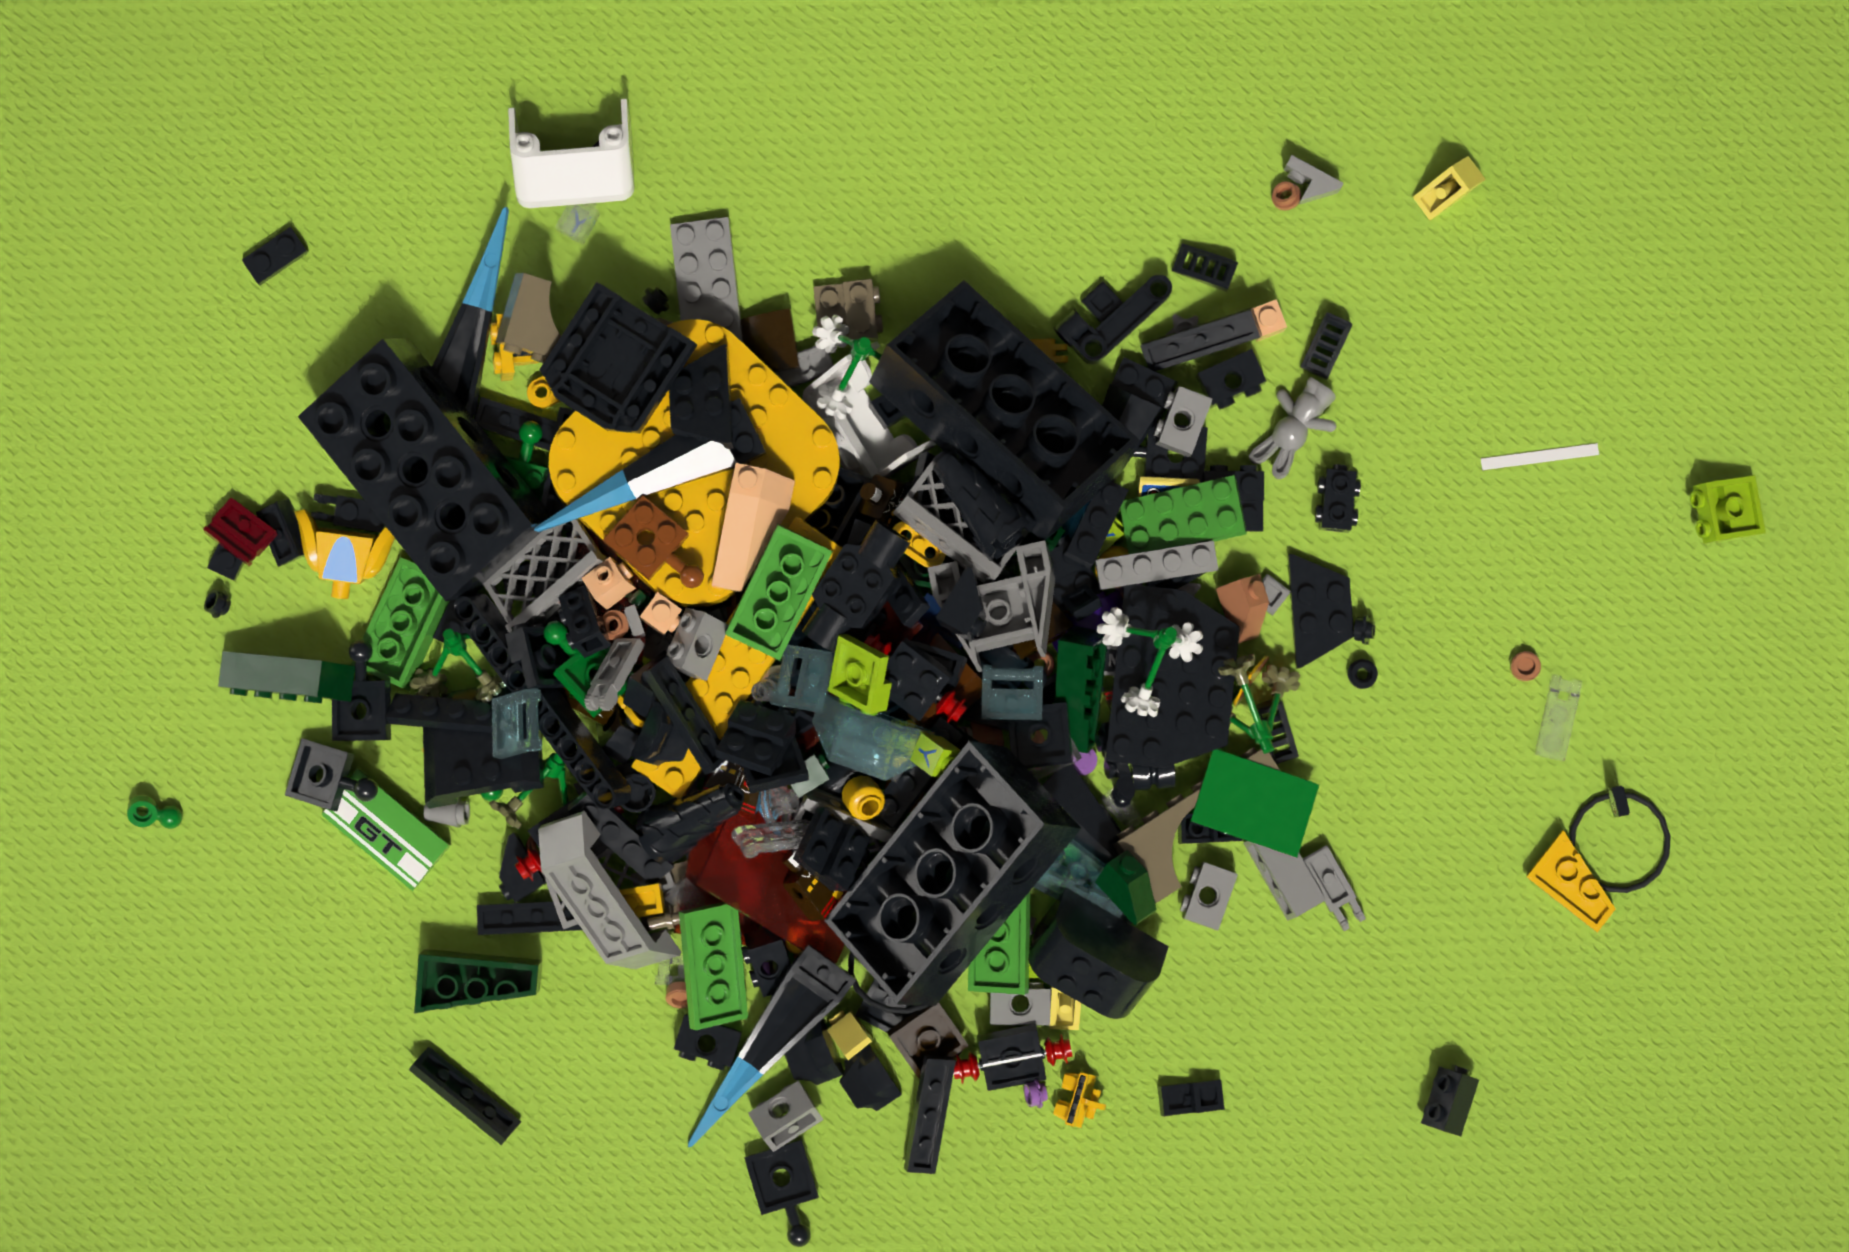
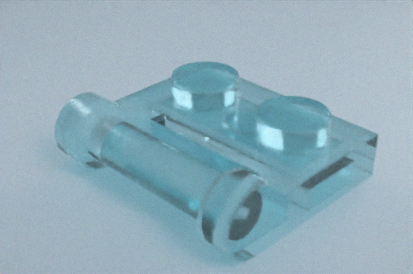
M787 645L782 655L783 659L776 692L772 694L770 704L778 707H790L824 713L835 653ZM795 658H801L802 663L795 696H788Z
M983 665L982 719L1042 720L1043 666H1034V669L992 668V665ZM991 680L1034 681V689L991 688Z
M536 688L524 689L492 699L493 757L504 759L525 752L542 750L538 720V701L541 700V690ZM523 703H526L527 739H523Z

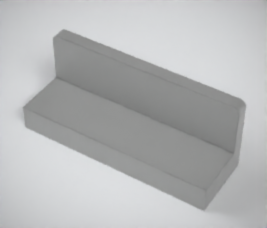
M1249 841L1243 843L1287 921L1300 916L1325 900L1300 854L1296 858Z

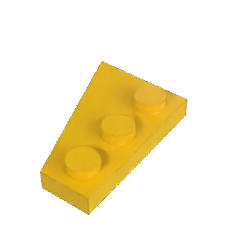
M1564 830L1558 834L1525 876L1596 932L1601 929L1616 910Z

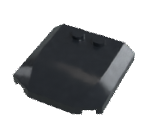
M596 282L540 368V372L548 382L556 399L607 431L640 434L697 347V344Z
M477 687L453 691L444 697L477 700L475 696L479 691ZM508 687L501 688L502 691L496 696L492 694L491 702H502L506 709L496 734L423 727L425 805L429 809L458 804L457 798L508 788H512L515 793L544 788L542 733Z

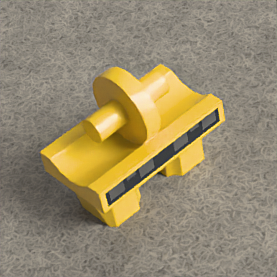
M1080 1072V1074L1065 1073L1062 1088L1073 1091V1098L1071 1103L1058 1099L1053 1114L1065 1120L1066 1125L1082 1128L1085 1117L1094 1119L1096 1109L1105 1111L1106 1104L1099 1102L1101 1090L1093 1088L1097 1076Z

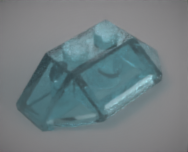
M823 692L820 695L812 720L829 761L885 781L916 766L910 759L920 734L935 735L936 733L935 731L880 712L877 715L865 713L858 707L844 703L839 698Z

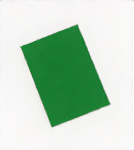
M1217 749L1212 751L1191 822L1297 858L1319 784Z

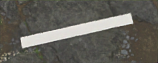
M1598 443L1482 458V470L1599 455Z

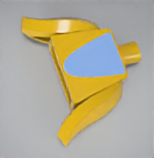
M306 509L294 511L299 524L305 559L311 569L319 574V579L333 581L331 597L349 599L351 583L361 584L365 579L375 577L383 568L395 540L386 526L378 536L329 528L318 529L314 518Z

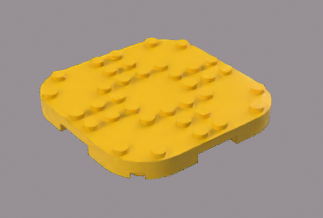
M700 319L681 320L667 325L697 344L684 367L724 344L727 345L729 350L731 402L738 398L742 400L767 452L744 465L764 468L795 480L789 512L780 525L789 528L795 517H799L807 522L828 500L838 478L839 449L829 426L744 343L723 326ZM669 390L640 434L607 431L576 411L561 425L550 447L549 472L554 490L566 507L676 435L673 434L670 424ZM734 469L645 496L689 533V537L674 554L687 565L694 564L699 566L704 573V580L696 588H687L681 583L680 574L665 563L649 581L623 558L621 559L655 593L659 592L675 605L681 607H709L727 600L737 592L712 587ZM640 498L578 519L603 540ZM642 531L638 535L637 540L641 545H650L654 541L655 535L651 531Z

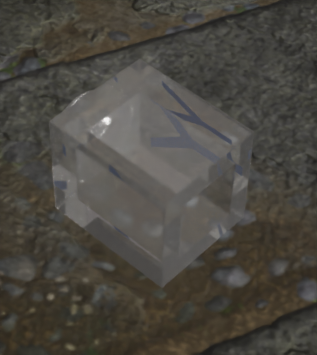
M597 204L567 205L555 228L558 232L584 245L600 216L599 211L595 208Z

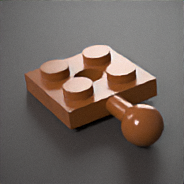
M643 495L603 539V542L649 581L665 563L680 574V581L687 588H696L704 580V573L699 566L694 564L687 565L674 554L689 537V533ZM642 531H651L655 535L654 541L650 545H641L637 540L638 535Z

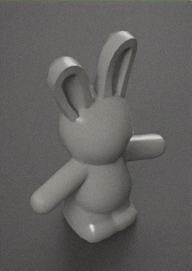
M1312 377L1308 378L1306 387L1295 403L1286 390L1281 389L1277 392L1276 397L1288 416L1280 420L1276 424L1273 434L1253 449L1249 455L1251 463L1261 464L1281 448L1272 466V474L1276 479H1283L1289 473L1295 451L1300 449L1306 442L1307 428L1333 432L1336 429L1334 421L1319 418L1324 410L1336 399V396L1331 389Z

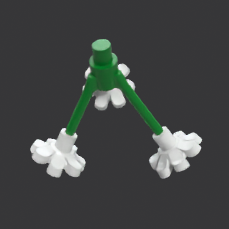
M833 315L831 319L828 316L821 318L823 327L815 326L813 328V335L820 337L815 343L818 349H825L827 353H834L837 346L845 347L849 344L852 347L851 356L853 359L840 385H836L835 389L829 388L826 392L819 391L815 396L817 399L815 404L819 409L826 408V414L833 416L836 412L839 419H845L847 413H851L853 404L848 402V398L844 396L847 392L846 386L858 362L865 360L868 356H873L880 360L882 354L871 347V342L867 337L859 339L847 337L846 334L849 333V327L846 324H842L843 319L839 315Z
M1113 607L1110 612L1106 611L1102 616L1103 621L1106 623L1097 626V632L1105 634L1102 640L1104 645L1119 646L1122 643V637L1136 634L1153 638V644L1158 649L1146 683L1141 685L1140 690L1137 687H1131L1128 693H1124L1121 697V701L1126 703L1125 708L1129 712H1134L1137 709V713L1141 716H1147L1148 713L1150 716L1155 717L1158 714L1160 699L1151 696L1153 691L1152 683L1166 650L1172 647L1169 651L1171 658L1177 659L1181 655L1184 662H1190L1193 658L1192 652L1200 654L1203 650V646L1197 643V641L1203 638V634L1200 630L1192 632L1194 625L1189 622L1185 623L1182 629L1178 625L1163 628L1160 631L1135 628L1128 624L1129 618L1127 615L1122 614L1121 609Z

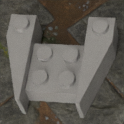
M1045 540L1016 547L1021 576L979 585L986 613V626L981 635L975 636L972 642L956 634L978 672L983 671L979 656L981 651L1035 639L1040 656H1046L1055 574L1050 551ZM957 561L928 568L933 597L940 609L962 575V570Z

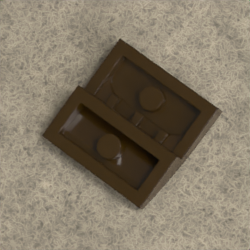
M790 308L741 319L743 343L773 372L800 368Z

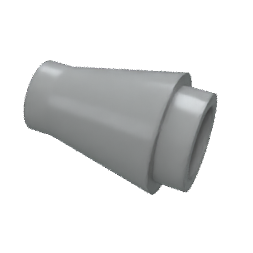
M457 798L458 804L431 809L425 805L424 819L425 821H434L460 828L461 825H467L469 822V802Z

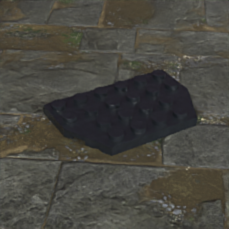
M1137 584L1123 586L1121 610L1122 614L1128 616V624L1135 628L1160 631L1173 625H1178L1182 629L1185 623H1192L1194 625L1192 632L1200 630L1203 634V638L1197 641L1198 644L1203 646V650L1200 654L1192 652L1193 658L1190 662H1184L1181 655L1177 659L1171 658L1169 651L1172 647L1166 650L1152 683L1153 691L1151 696L1160 699L1158 714L1155 717L1150 716L1148 713L1147 716H1141L1137 713V709L1134 712H1129L1125 708L1126 703L1121 701V697L1124 693H1128L1131 687H1137L1140 690L1141 685L1146 683L1158 649L1154 646L1153 638L1136 634L1122 637V643L1117 646L1104 762L1164 769L1227 746L1235 676L1220 675L1217 669L1225 666L1223 662L1227 659H1234L1236 661L1240 627L1184 590Z

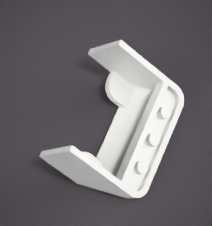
M621 99L622 124L610 125L604 128L599 135L598 147L540 151L539 140L534 134L519 132L515 109L508 108L510 153L518 203L526 208L623 201L631 197L635 186L632 131L627 99Z
M876 341L871 344V347L876 350L880 345ZM849 354L805 388L803 391V401L831 429L838 445L840 464L844 469L872 478L875 474L889 477L917 460L920 453L929 451L937 444L930 440L917 446L916 442L906 434L894 438L888 428L884 430L868 407L871 400L864 389L870 385L869 381L872 373L865 360L858 362L846 386L847 392L844 396L848 398V402L853 404L851 413H847L845 419H839L836 412L833 416L825 413L826 408L819 409L816 406L815 402L817 399L815 396L819 391L826 392L829 388L835 389L836 385H840L853 359L851 354Z

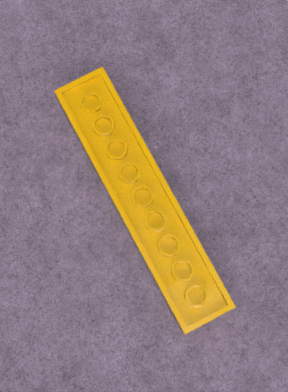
M795 517L788 529L833 551L816 585L817 587L843 547L801 518ZM812 595L797 626L815 601ZM735 610L727 620L726 624H729ZM727 635L723 640L707 681L690 677L685 684L720 741L728 729V719L740 699L745 701L750 699L775 661V658ZM689 748L683 761L664 762L656 766L636 759L631 766L673 797H677V799L687 794L702 771Z

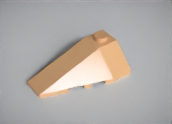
M739 463L735 464L712 587L737 592L743 591L777 523L781 524L789 512L795 480L764 468Z

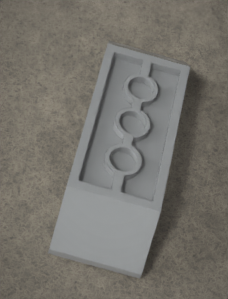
M585 811L539 827L541 871L606 964L638 969L677 957L681 954L680 949L666 929L651 934L646 931L590 848L601 834Z

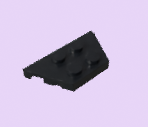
M724 344L682 368L669 388L670 424L673 434L684 437L691 436L705 443H708L710 440L723 444L726 449H734L729 350L727 345Z
M1289 554L1287 556L1296 669H1300L1354 637L1350 578L1294 554Z

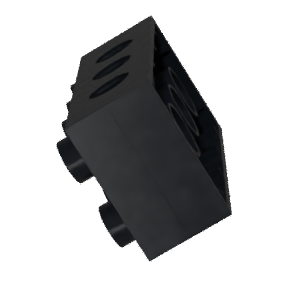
M965 280L887 344L869 381L942 450L947 449L949 452L955 450L971 466L974 464L993 485L996 484L1014 503L1017 501L1036 521V525L1031 532L1041 541H1046L1118 476L1139 441L1133 433Z
M382 338L298 416L445 601L456 600L462 596L475 594L484 586V582L541 533L534 531L535 527L552 516L409 338ZM385 414L389 416L391 421L389 432L383 422ZM422 459L426 462L428 466V474L426 478L423 476L420 469V463ZM459 505L463 508L465 512V521L463 524L460 522L457 515V508Z
M968 741L824 921L896 1004L936 1006L1082 828L1007 747Z

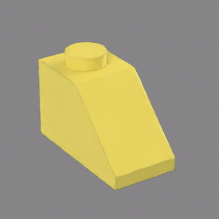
M1467 156L1449 167L1414 195L1413 198L1427 218L1432 220L1486 179L1471 158Z
M1050 986L1049 1029L1079 1030L1081 1003Z
M841 1010L829 1020L832 1026L827 1031L848 1060L873 1040L871 1034L852 1010L847 1014Z

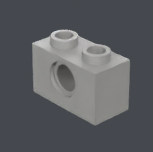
M1181 386L1175 389V392L1170 391L1163 407L1168 409L1164 420L1159 419L1153 434L1158 437L1155 445L1187 457L1192 455L1212 398ZM1182 413L1188 418V426L1186 428H1179L1175 425V414Z
M685 608L666 656L669 657L677 671L687 676L707 681L726 636L725 630L728 624L705 612Z
M1202 862L1200 867L1195 866L1189 882L1194 884L1191 895L1185 894L1180 907V911L1184 912L1183 919L1218 931L1238 874ZM1206 886L1211 887L1215 892V899L1210 904H1204L1199 898L1201 889Z
M1029 982V993L1024 995L1028 998L1029 1005L1022 1012L1015 1011L1011 1005L1012 999L1022 994L990 993V1024L1050 1025L1051 989L1044 988L1043 982Z
M799 1081L784 1087L780 1093L767 1101L759 1103L755 1109L748 1113L761 1137L773 1152L824 1120L808 1092Z

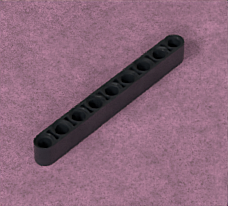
M483 593L457 598L453 605V613L456 619L593 803L603 810L626 804L631 798L630 785L557 688H527L522 663H512L505 637V634L509 633L505 627L508 623L491 599Z

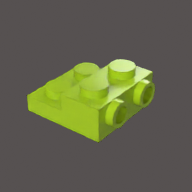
M1755 475L1705 482L1693 486L1690 502L1692 507L1697 509L1699 521H1697L1695 529L1697 535L1703 539V544L1766 533Z
M848 634L838 635L828 691L838 696L841 702L858 707L863 714L877 715L878 712L887 711L892 682L885 679L889 656Z

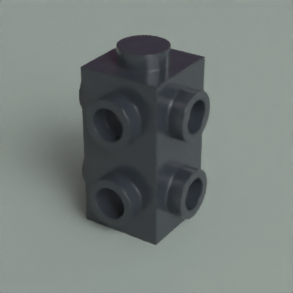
M1333 464L1332 469L1324 471V476L1319 475L1317 493H1322L1321 505H1316L1314 519L1316 523H1319V530L1349 533L1352 526H1357L1358 509L1353 507L1354 497H1359L1361 479H1356L1357 471H1349L1350 466Z
M586 585L572 589L558 597L562 609L558 610V613L565 627H568L569 632L566 633V639L572 650L577 649L586 658L612 646L599 604Z
M1452 1065L1451 1070L1439 1066L1437 1075L1433 1080L1428 1103L1424 1108L1421 1124L1461 1137L1479 1079L1468 1076L1470 1070L1456 1065Z

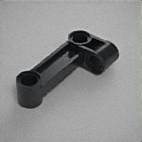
M1164 275L1152 276L1096 329L1088 325L1076 309H1073L1053 329L1064 343L1072 348L1084 362L1092 365L1098 364L1169 299L1172 292V283ZM1154 283H1161L1166 288V294L1162 297L1154 296L1150 291V286ZM1091 342L1097 343L1101 347L1100 355L1095 357L1089 356L1085 351V346Z

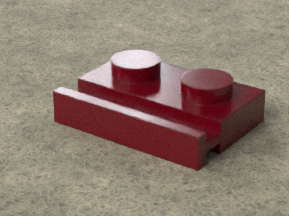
M232 497L212 518V522L203 528L205 534L249 567L256 556L259 557L278 535L276 530Z

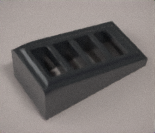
M1182 243L1172 272L1227 292L1238 262ZM1187 254H1192L1193 257L1188 269L1182 268ZM1200 257L1204 261L1200 272L1197 273L1194 272V269ZM1211 261L1215 263L1211 276H1206L1205 273ZM1224 266L1226 270L1222 280L1216 279L1220 267Z
M1326 312L1300 368L1327 380L1353 324ZM1327 323L1343 330L1341 335L1327 329ZM1324 335L1337 341L1336 346L1321 340V336ZM1319 346L1332 352L1331 357L1316 351V347ZM1311 358H1317L1328 364L1326 368L1310 362Z
M1272 699L1256 704L1261 720H1267L1268 717L1262 718V715L1269 713ZM1280 699L1273 722L1279 721L1280 726L1274 727L1271 733L1273 736L1284 733L1285 737L1272 741L1274 748L1288 744L1289 749L1275 754L1273 751L1270 752L1276 764L1299 757L1285 709Z

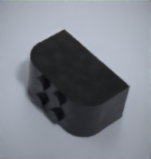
M1065 887L1037 925L1029 948L1028 961L1034 973L1045 983L1103 1016L1121 1019L1130 1014L1159 977L1169 946Z

